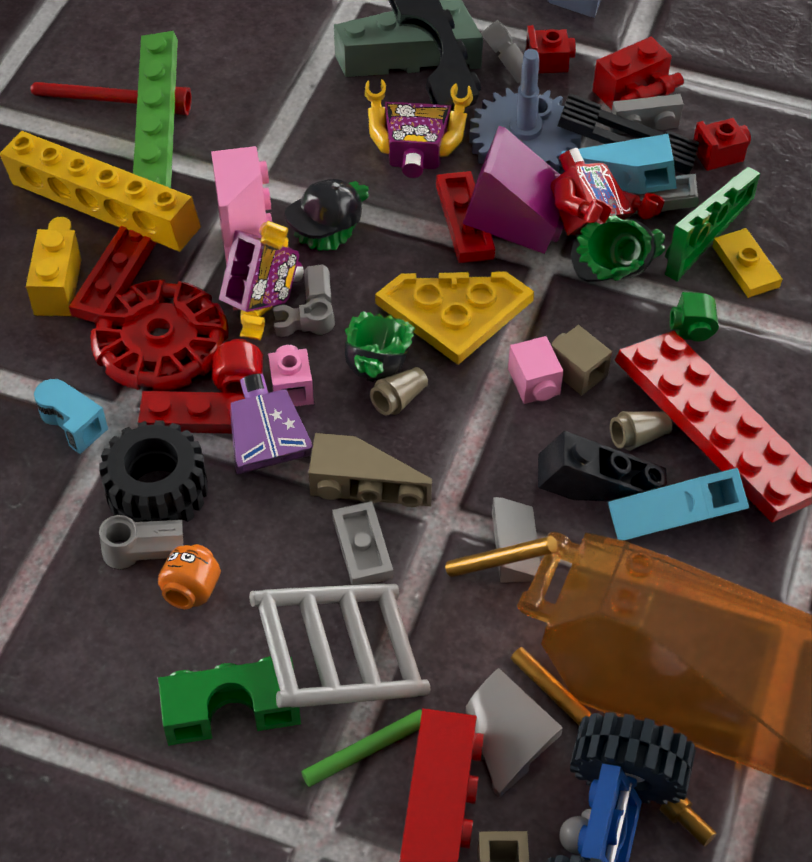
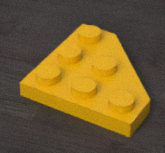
M469 272L439 273L438 278H416V273H401L375 294L376 305L395 319H402L404 322L408 321L416 328L413 331L415 334L457 365L534 300V291L508 272H491V277H469Z

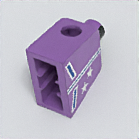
M260 373L242 378L240 383L245 399L232 402L230 407L236 474L310 456L313 448L312 442L287 390L268 393L264 376Z

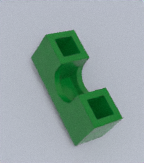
M271 656L262 658L254 663L242 665L224 663L216 666L214 669L197 672L179 670L169 676L158 678L163 729L168 746L213 739L212 717L220 707L229 703H241L249 707L254 713L257 731L301 724L299 707L279 708L277 706L276 694L280 691Z

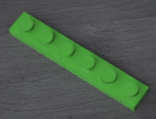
M174 31L141 36L133 174L171 188L178 46V39Z

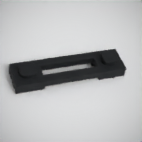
M569 93L557 125L558 127L603 144L632 139L595 126L596 122L637 138L669 134L675 171L685 175L690 173L700 142L669 130L666 133L660 132L602 110V105Z

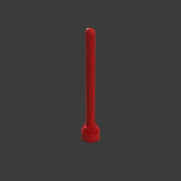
M34 82L30 87L32 94L36 96L137 104L138 90L44 82ZM176 86L174 114L188 115L192 102L191 90L189 87Z

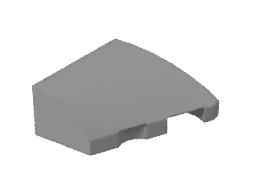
M499 668L485 680L466 705V714L477 716L475 733L484 734L481 757L482 760L485 759L492 779L493 792L499 798L529 771L530 763L562 734L563 727Z

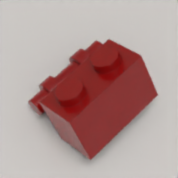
M651 36L597 59L592 91L612 110L613 101L672 94L675 88L683 85L684 79L679 72L668 75L672 55Z

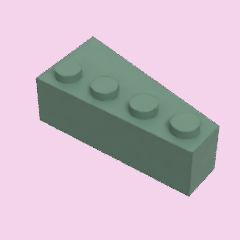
M440 0L443 10L448 9L453 17L455 29H452L456 40H461L465 45L468 54V60L465 61L466 64H469V69L481 68L483 36L463 1ZM393 11L334 24L335 57L345 77L389 74L390 69H401L407 73L420 72V67L438 66L440 63L439 51L433 39L418 28L399 26Z

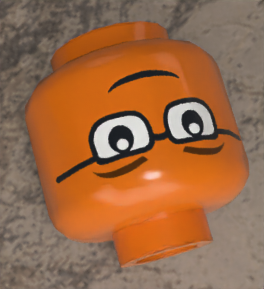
M198 544L178 546L171 551L158 577V585L162 591L163 598L172 606L180 609L199 607L210 598L219 580L221 569L208 548Z

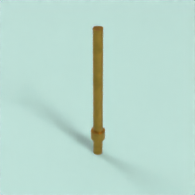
M523 647L518 648L512 654L511 660L578 725L582 722V718L591 716L592 713ZM687 797L684 800L680 799V802L675 804L670 801L667 804H661L660 811L673 823L679 822L704 847L716 836L717 833L691 809L692 802Z

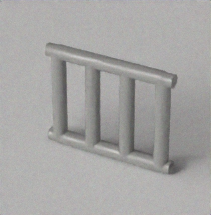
M382 583L265 589L250 592V604L252 607H258L279 684L280 691L276 694V703L279 708L411 698L430 694V683L427 679L421 680L396 602L399 596L397 584ZM357 602H379L403 680L381 682ZM317 604H340L363 681L362 684L340 685ZM277 606H300L322 687L298 688Z

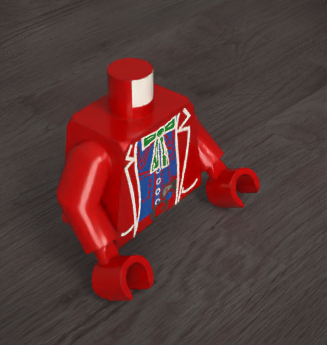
M578 148L570 149L559 156L560 163L565 172L554 179L550 187L555 199V207L559 210L568 236L580 234L581 229L587 223L597 222L605 224L608 217L613 215L618 216L620 219H627L638 210V215L641 218L650 219L660 214L665 203L662 197L653 193H646L641 201L639 195L623 191L606 164H585Z

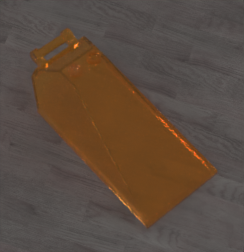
M551 532L547 535V537L553 536L556 539L558 549L556 553L543 556L529 590L522 593L517 607L523 614L547 623L541 645L574 697L583 705L602 712H614L618 717L630 714L635 715V719L644 721L645 718L654 720L655 725L658 726L667 725L674 728L673 733H682L687 736V741H692L695 747L812 790V614L669 556L626 541L585 532L579 545L571 542L567 536L558 532ZM560 560L572 563V566L557 602L553 604L547 602L544 597Z

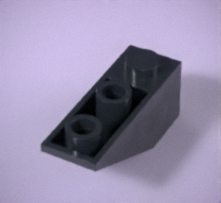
M563 431L538 454V488L571 500L609 502L667 486L665 467L567 431Z

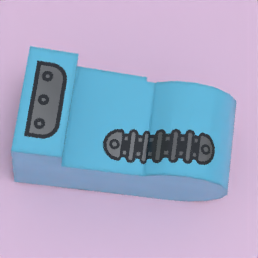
M49 379L43 381L35 388L34 398L41 419L49 425L60 426L65 431L69 446L79 454L108 430L103 407L64 381Z

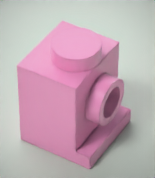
M284 345L279 347L275 353H268L273 392L281 389L303 387L301 389L287 390L294 406L314 404L312 375L307 349L298 350L296 346Z

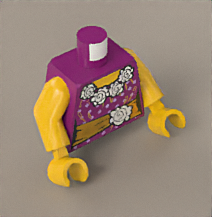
M381 79L382 91L378 94H374L369 90L368 80L365 86V96L371 102V108H368L370 137L382 153L388 154L389 164L393 167H402V172L405 176L417 178L422 175L423 169L438 168L442 157L449 156L461 144L467 113H464V110L473 100L470 86H468L467 96L462 99L456 97L458 91L457 83L452 86L451 97L455 104L454 111H451V105L385 101V107H382L381 100L385 97L386 92L384 80Z
M271 221L261 224L259 228L261 237L240 230H235L219 300L241 310L240 320L243 327L240 337L261 340L265 326V318L261 316L273 306L286 303L290 296L292 284L299 282L304 274L303 266L298 261V251L288 247V238L286 237L288 228Z

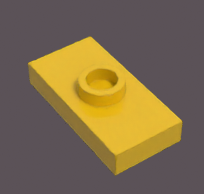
M747 228L714 238L712 247L747 298L780 288L783 280Z

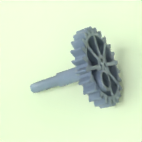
M528 49L524 52L521 85L518 88V93L513 94L509 88H506L505 96L502 97L495 92L493 93V102L484 99L482 101V109H475L474 118L470 120L469 143H472V153L478 154L479 164L484 163L498 126L508 129L558 173L559 166L562 167L559 160L562 151L574 148L580 149L582 136L557 126L564 107L562 106L563 97L559 96L553 100L550 99V90H547L543 95H539V87L537 86L539 54L535 49Z

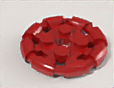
M159 279L132 285L129 287L128 292L122 295L117 294L114 297L117 302L115 310L112 309L110 313H104L103 317L101 315L95 317L96 328L91 330L90 343L97 364L106 367L105 373L112 380L136 390H140L141 387H151L153 391H170L190 385L192 383L191 379L199 374L204 377L213 369L215 350L223 344V341L229 335L227 318L220 304L213 303L212 296L205 290L182 281H178V284L166 283L165 279ZM165 298H174V304L163 302ZM156 328L168 329V332L161 336L150 334ZM198 334L208 335L209 338L198 337ZM125 350L126 353H124V354H122L121 356L117 357V354H118V353H120L121 351ZM188 356L191 362L183 366L179 361ZM144 366H145V368L148 369L149 371H154V372L143 371V370H144Z

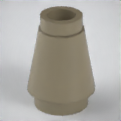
M414 367L377 380L375 386L370 391L372 404L383 415L399 414L428 386V378L422 369Z
M622 411L618 414V417H613L610 421V435L613 443L617 448H625L629 451L666 434H670L672 431L671 418L664 411Z

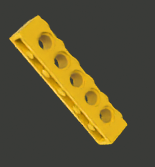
M21 131L0 152V157L13 185L117 227L124 226L128 231L133 230L142 234V237L147 236L152 241L179 252L201 228L192 196L27 132Z

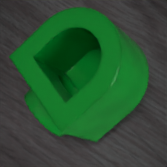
M682 292L677 307H672L670 328L675 330L685 340L701 342L709 339L719 329L715 299L705 293Z

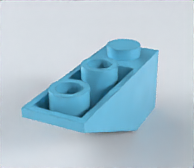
M669 134L578 149L585 164H606L623 191L646 194L677 189Z
M738 468L608 502L618 542L749 508Z

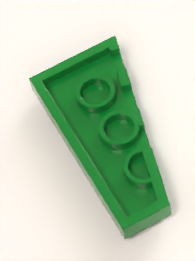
M747 167L736 177H732L725 186L675 225L672 243L665 254V258L668 259L666 276L678 282L711 246L714 238L719 237L754 199L760 177L759 172Z

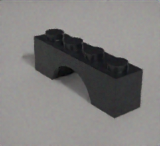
M388 0L399 26H410L424 31L433 39L438 48L440 63L436 70L428 77L425 87L432 104L451 105V111H454L455 104L451 97V88L456 83L458 86L456 97L459 99L465 98L468 94V86H470L473 100L469 106L476 104L479 91H481V84L475 71L470 72L465 60H468V54L464 43L461 40L457 41L452 29H455V24L448 9L443 10L440 0Z

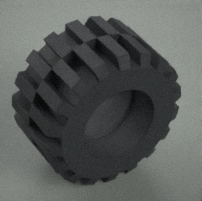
M155 420L154 425H147L146 421L137 423L138 428L131 429L127 427L121 430L122 436L120 438L114 436L109 441L110 448H104L101 454L102 462L99 463L103 488L112 514L114 516H127L134 522L185 520L189 522L194 518L193 510H201L204 505L203 497H207L208 493L204 457L199 442L194 441L193 434L188 430L181 432L180 425L172 423L168 427L165 426L164 421ZM163 470L171 472L168 477L157 482L146 483L137 481L141 476L151 471Z

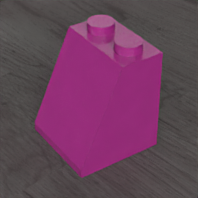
M498 126L479 173L463 224L545 254L551 241L558 242L564 227L563 222L559 220L561 216L559 210L555 207V199L550 187L551 182L560 174L508 129Z

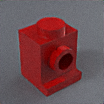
M534 25L527 26L525 51L535 49L538 52V73L568 72L570 58H575L576 43L575 38H568L567 29L535 30Z
M734 118L707 125L704 121L697 122L693 140L700 143L696 155L706 171L743 162L748 145L751 142L750 131L746 125L739 126Z

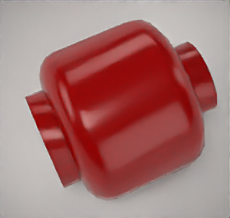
M233 339L217 347L214 352L213 383L223 393H243L240 383L242 378L252 374H263V353L251 342L244 339Z

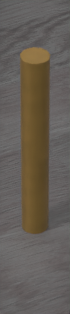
M548 536L449 560L446 562L445 569L450 577L556 553L558 545L553 536Z

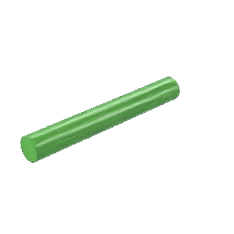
M419 709L302 770L301 773L308 787H311L418 731L422 710Z

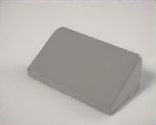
M493 498L492 518L496 549L537 539L532 506L504 498ZM540 557L498 566L500 583L542 581Z

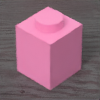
M547 336L510 345L508 371L523 403L546 401L560 395L563 369Z

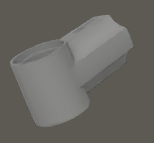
M115 515L107 518L100 525L99 529L103 560L112 568L124 569L135 564L137 560L168 558L172 550L178 546H183L182 520L134 522L131 518L124 515ZM119 540L126 541V542L121 543V544H114L115 541H119Z

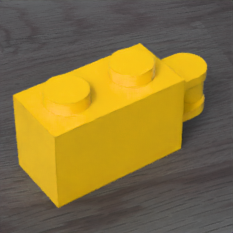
M66 217L52 219L48 230L37 229L26 283L33 314L37 316H72L69 305L76 294L82 259L75 230H72L71 222Z

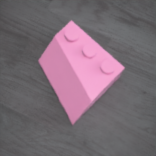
M256 146L211 151L226 266L235 230L261 237L259 233L261 224L267 221L272 222L271 213L265 212V210H271L269 188H263L262 185L269 183L267 162L259 161ZM233 306V311L240 310Z

